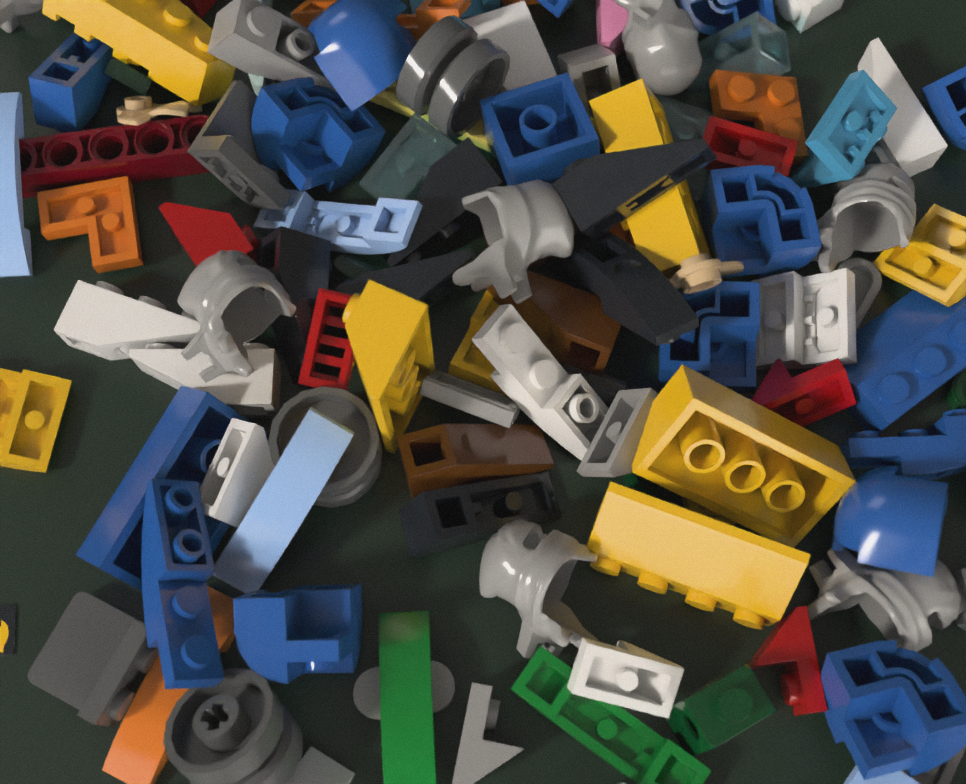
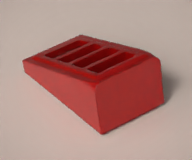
M319 288L298 384L315 388L325 386L348 391L356 361L349 339L324 334L325 325L346 329V323L343 322V318L328 314L330 306L345 309L353 295ZM320 344L345 349L344 357L319 353ZM315 362L341 368L339 377L314 372Z

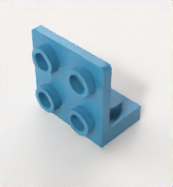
M864 69L851 73L806 140L805 144L810 148L808 157L799 164L790 178L801 189L804 187L816 188L828 183L853 179L863 170L865 159L875 143L886 134L887 124L896 112L897 107Z

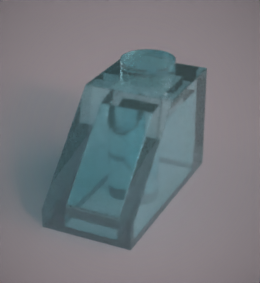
M755 12L698 42L703 62L698 76L688 89L691 91H709L708 79L715 70L776 76L790 71L791 64L786 32L758 12Z

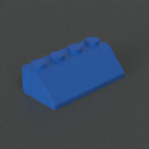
M912 290L856 332L857 363L843 366L857 404L846 408V410L864 431H878L881 433L966 368V297L947 307Z
M181 386L76 556L142 591V527L148 481L151 478L197 481L200 489L231 419L251 421L210 393ZM265 432V433H266L267 440H268V439H269V434H268L267 432ZM205 515L213 555L230 525Z

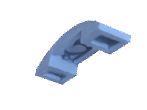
M20 92L0 93V277L33 276L30 230L24 228L19 139H24L25 136L22 94Z
M286 189L291 194V197L283 210L261 209L253 227L259 232L270 234L280 226L320 237L331 241L330 251L385 254L400 251L407 247L422 205L419 201L381 197H379L376 206L315 201L306 191Z
M309 408L271 474L216 561L214 576L246 594L259 590L308 514L355 432L316 409Z

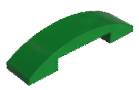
M429 610L379 613L380 718L384 784H437Z
M542 646L538 647L510 688L542 715L636 784H703L712 771L670 739L660 736L621 706L572 694L567 688L572 668Z

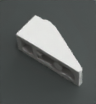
M880 39L871 40L858 64V71L864 69L897 107V110L887 124L886 134L875 143L866 157L867 164L892 163L911 177L933 167L948 145Z

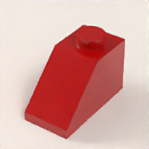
M169 202L159 206L168 225L196 267L207 257L221 250L241 251L257 263L255 251L258 250V239L247 224L240 228L230 213Z

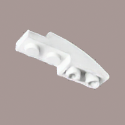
M512 304L500 305L471 339L495 367L490 377L543 431L582 461L609 408L581 374H567Z

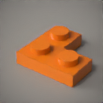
M726 70L714 71L708 79L713 117L754 122L755 129L799 141L792 164H800L808 157L796 77Z
M128 176L37 192L41 234L47 241L88 233L92 267L98 274L143 265L133 185Z

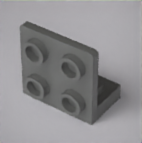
M235 80L230 84L187 152L251 209L283 210L291 194L278 183L280 181L278 173L281 168L272 171L264 166L258 157L253 143L251 119L258 96L242 80Z

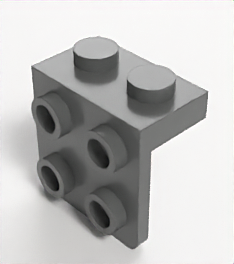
M78 592L73 596L29 669L28 680L33 685L79 709L77 716L98 726L114 727L116 722L125 716L135 697L134 691L144 673L149 671L159 654V648H148L145 623L87 592Z

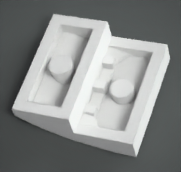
M843 268L833 272L802 277L795 271L752 280V282H759L760 328L756 339V370H770L778 358L782 360L787 370L816 368L836 358L840 360L842 365L857 363L855 274L848 268Z

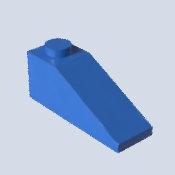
M73 32L28 77L35 124L53 128L62 133L81 131L98 112L120 60L112 56L113 48L95 37L89 42Z

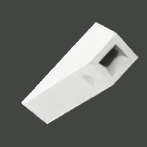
M78 280L54 328V331L68 346L112 361L130 358L129 349H145L146 345L151 343H163L171 345L175 349H185L199 332L200 322L192 314L185 311L181 315L167 311L165 305L153 298L140 296L138 300L124 296L122 290L107 282L97 281L96 285H92Z
M163 343L147 344L145 349H129V357L141 371L178 390L181 386L206 391L245 418H275L279 412L282 364L275 349H269L264 344H243L248 353V361L255 370L250 376L243 377L237 372L231 371L207 383L199 374L204 369L212 366V363L209 360V355L204 354L202 351L193 358L186 360L180 354L184 349H175L173 346Z

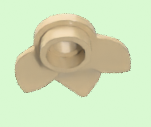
M151 96L127 97L124 99L125 105L116 108L117 121L123 123V125L134 126L148 121L159 120L161 115L188 117L189 112L202 111L201 105L196 107L183 100L166 104L152 103Z
M707 253L698 254L680 262L681 269L669 281L676 289L682 287L685 294L697 293L721 283V276L742 272L744 265L743 262L737 260L721 262L720 259H710Z

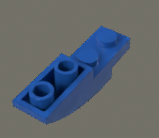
M966 409L944 412L942 414L943 417L927 430H906L897 434L898 437H880L878 431L856 432L850 435V438L840 446V449L850 469L899 466V476L925 480H935L966 470Z
M151 478L146 487L141 554L142 597L148 648H159L165 689L215 687L224 679L206 584V581L215 573V567L199 484L197 481Z

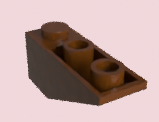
M529 270L526 271L532 296L520 304L514 302L511 294L504 299L500 298L493 284L486 288L498 305L512 304L557 361L602 377L622 324L603 313L599 296Z
M444 423L396 436L402 467L412 499L423 491L529 475L554 468V462L542 430L538 425L512 424L510 428L499 424Z

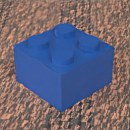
M568 72L479 100L485 136L505 186L517 185L536 179L552 184L563 176V170L572 162L581 158L589 159L593 155L600 154L599 137Z

